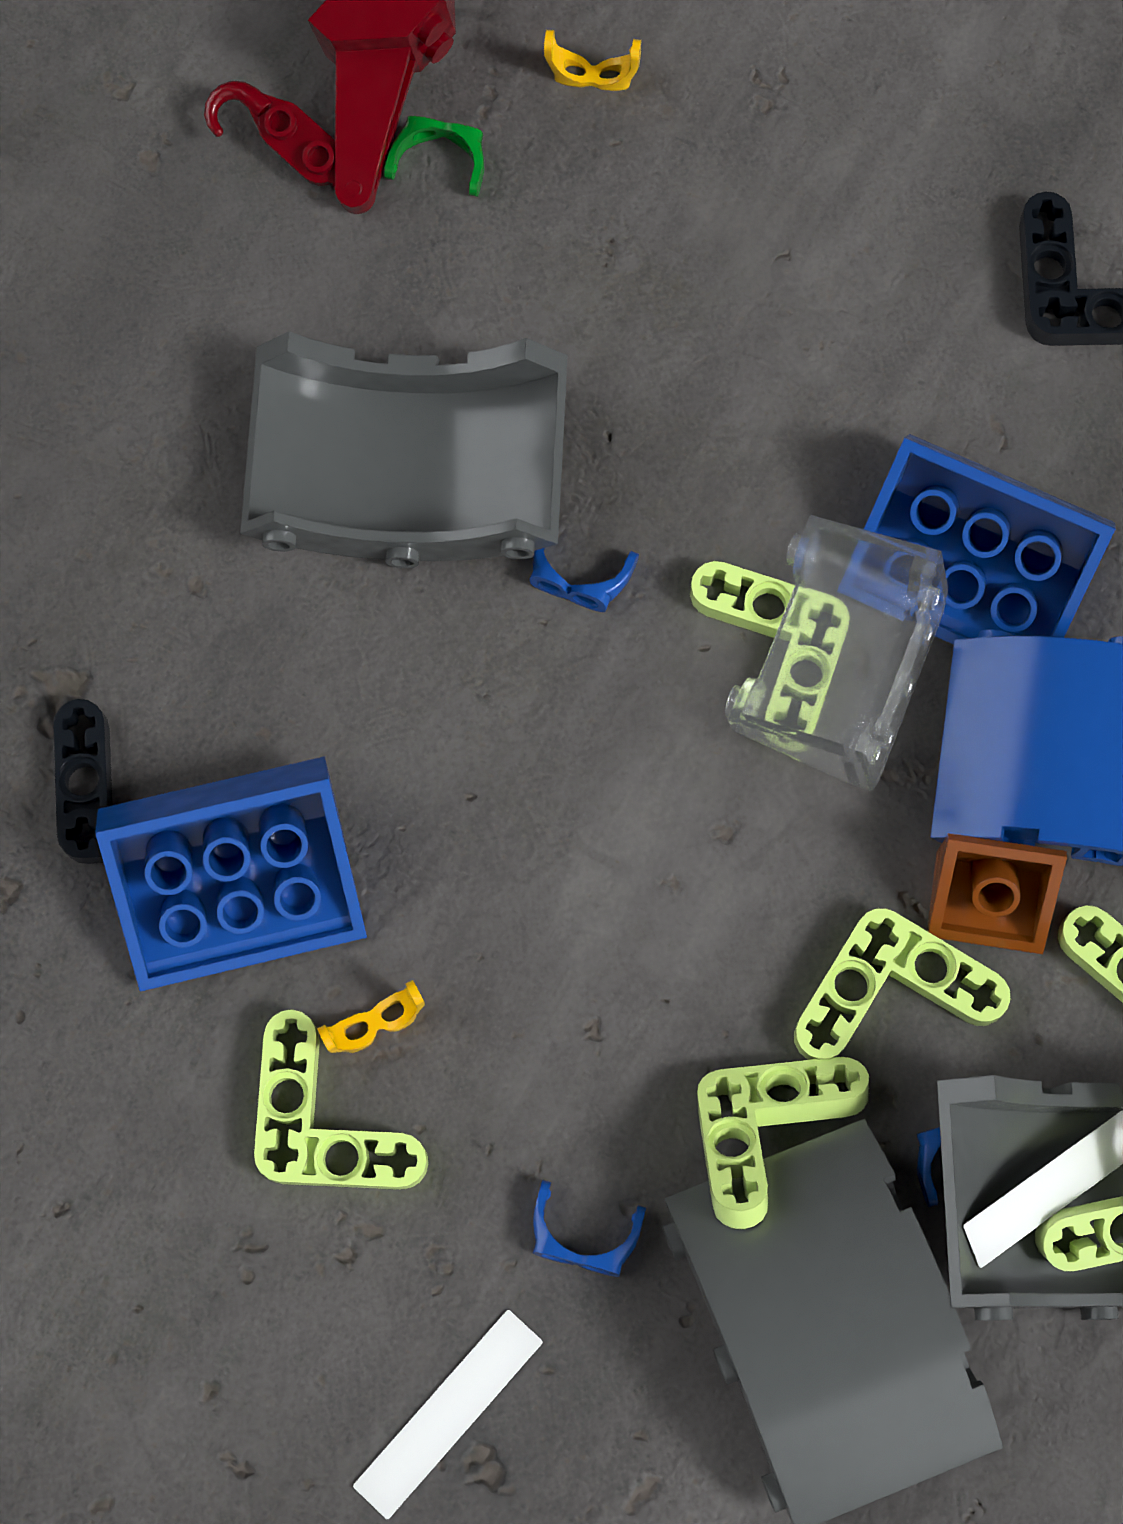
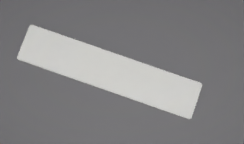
M1123 1110L963 1225L980 1268L984 1267L1123 1164Z
M507 1310L353 1485L354 1489L382 1516L389 1519L541 1346L542 1340L510 1310Z

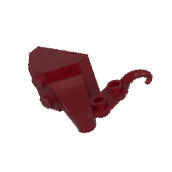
M325 0L308 19V22L325 56L336 65L335 140L294 103L264 94L258 88L243 81H229L220 84L210 93L204 110L207 127L215 136H222L223 128L220 126L217 117L219 108L229 100L240 101L250 110L265 143L305 180L318 186H334L336 196L346 211L353 214L367 212L375 202L378 186L414 72H421L429 62L433 64L439 62L453 45L454 40L452 37L456 34L455 0Z

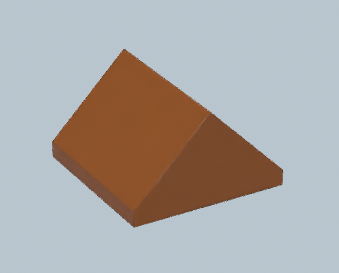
M948 833L936 853L927 931L939 939L1043 954L1067 860V851Z

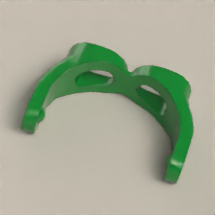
M408 116L404 128L389 150L384 177L394 180L399 160L409 148L422 142L445 137L462 148L473 160L474 168L469 182V195L478 197L484 176L483 132L467 125L446 123L420 116Z

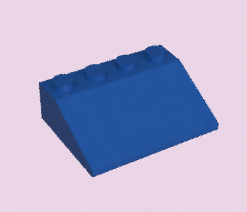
M909 434L903 439L836 593L953 645L954 640L978 638L980 631L989 629L1005 631L1012 634V636L1064 638L1114 534L1116 525L1113 521Z
M325 756L98 809L95 834L140 992L367 938Z

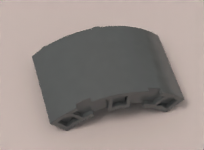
M290 331L257 346L240 534L262 540V546L273 551L286 552L297 548L347 557L385 560L387 565L396 568H414L419 565V561H457L500 556L512 559H528L534 556L535 550L558 544L568 355L531 339L524 338L499 347L468 352L467 363L439 365L440 359L436 355L389 354L387 364L355 360V349L324 343Z
M996 1075L937 1080L951 1308H974L975 1321L1013 1320V1309L1080 1308L1081 1320L1118 1319V1307H1123V1261L1078 1271H1063L1054 1267L1038 1251L1035 1243V1228L995 1259L980 1268L963 1225L1122 1111L1123 1088H1120V1083L1071 1082L1054 1088H1042V1081L1014 1079ZM1123 1164L1064 1208L1123 1196ZM1123 1213L1118 1215L1110 1226L1111 1238L1116 1243H1123ZM1092 1220L1090 1224L1094 1229V1220ZM1067 1227L1062 1229V1239L1053 1242V1245H1056L1064 1254L1070 1252V1242L1075 1239L1088 1237L1097 1244V1248L1101 1246L1095 1233L1078 1236Z
M865 1119L764 1158L768 1184V1209L764 1219L753 1227L735 1229L724 1225L716 1218L712 1206L709 1181L664 1198L672 1220L671 1223L662 1226L666 1240L675 1261L686 1257L722 1342V1345L714 1348L713 1352L726 1385L738 1382L771 1473L761 1476V1480L775 1513L786 1509L792 1524H820L1003 1448L985 1386L981 1380H976L969 1368L964 1352L971 1350L956 1308H951V1297L912 1208L904 1210L896 1195L893 1181L896 1180L895 1173ZM743 1177L732 1178V1189L736 1203L748 1202L744 1193Z

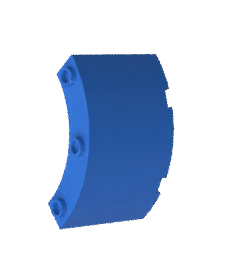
M989 629L980 631L978 638L954 640L930 838L942 843L947 834L950 833L1036 846V843L1072 847L1071 858L1123 866V636L1110 638L1106 642L1062 637L1012 636V634L1005 631Z

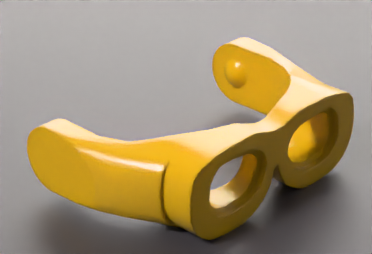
M546 29L544 57L554 73L556 82L574 87L594 86L601 90L621 91L629 88L631 79L639 68L641 40L633 39L629 50L630 54L610 58L593 66L584 57L558 46L555 40V31ZM569 66L582 68L585 74L582 76L574 75L565 69ZM610 70L620 73L614 78L600 77L604 71Z
M411 980L405 983L407 987L404 990L382 1000L368 1012L357 1013L331 1027L323 1025L317 1028L327 1050L330 1053H355L371 1045L378 1030L384 1029L389 1032H396L412 1024L416 1015L425 1005L415 982ZM396 1003L403 1005L404 1013L398 1019L389 1022L382 1018L383 1011ZM361 1022L368 1024V1031L363 1037L355 1040L347 1038L346 1030L349 1027Z

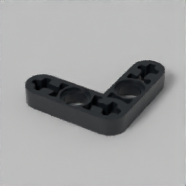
M1046 191L1035 194L1025 204L1019 224L1025 323L1028 333L1035 341L1049 346L1123 345V288L1078 289L1073 217L1070 204L1057 193ZM1039 212H1047L1049 220L1054 221L1048 241L1041 242L1044 236L1042 219L1037 218ZM1041 258H1053L1062 266L1063 275L1056 279H1046L1037 273L1034 263ZM1099 306H1110L1119 313L1121 324L1112 328L1102 327L1093 319L1092 310ZM1077 307L1082 308L1080 316L1081 327L1076 326L1079 316H1074ZM1046 309H1053L1055 316L1062 318L1059 326H1050L1049 318L1043 317Z
M75 699L68 701L60 707L55 715L53 724L57 839L63 851L78 863H103L97 838L90 839L89 848L84 850L75 840L71 839L72 835L81 833L82 824L89 823V826L95 831L98 809L112 806L110 728L107 718L95 703L85 699ZM85 714L88 720L95 724V727L88 728L85 731V746L90 753L98 751L96 756L80 753L78 737L72 730H68L69 726L78 724V716ZM69 752L75 753V755L68 757ZM83 767L95 769L98 772L99 780L98 785L91 793L81 796L70 792L69 779L76 770Z

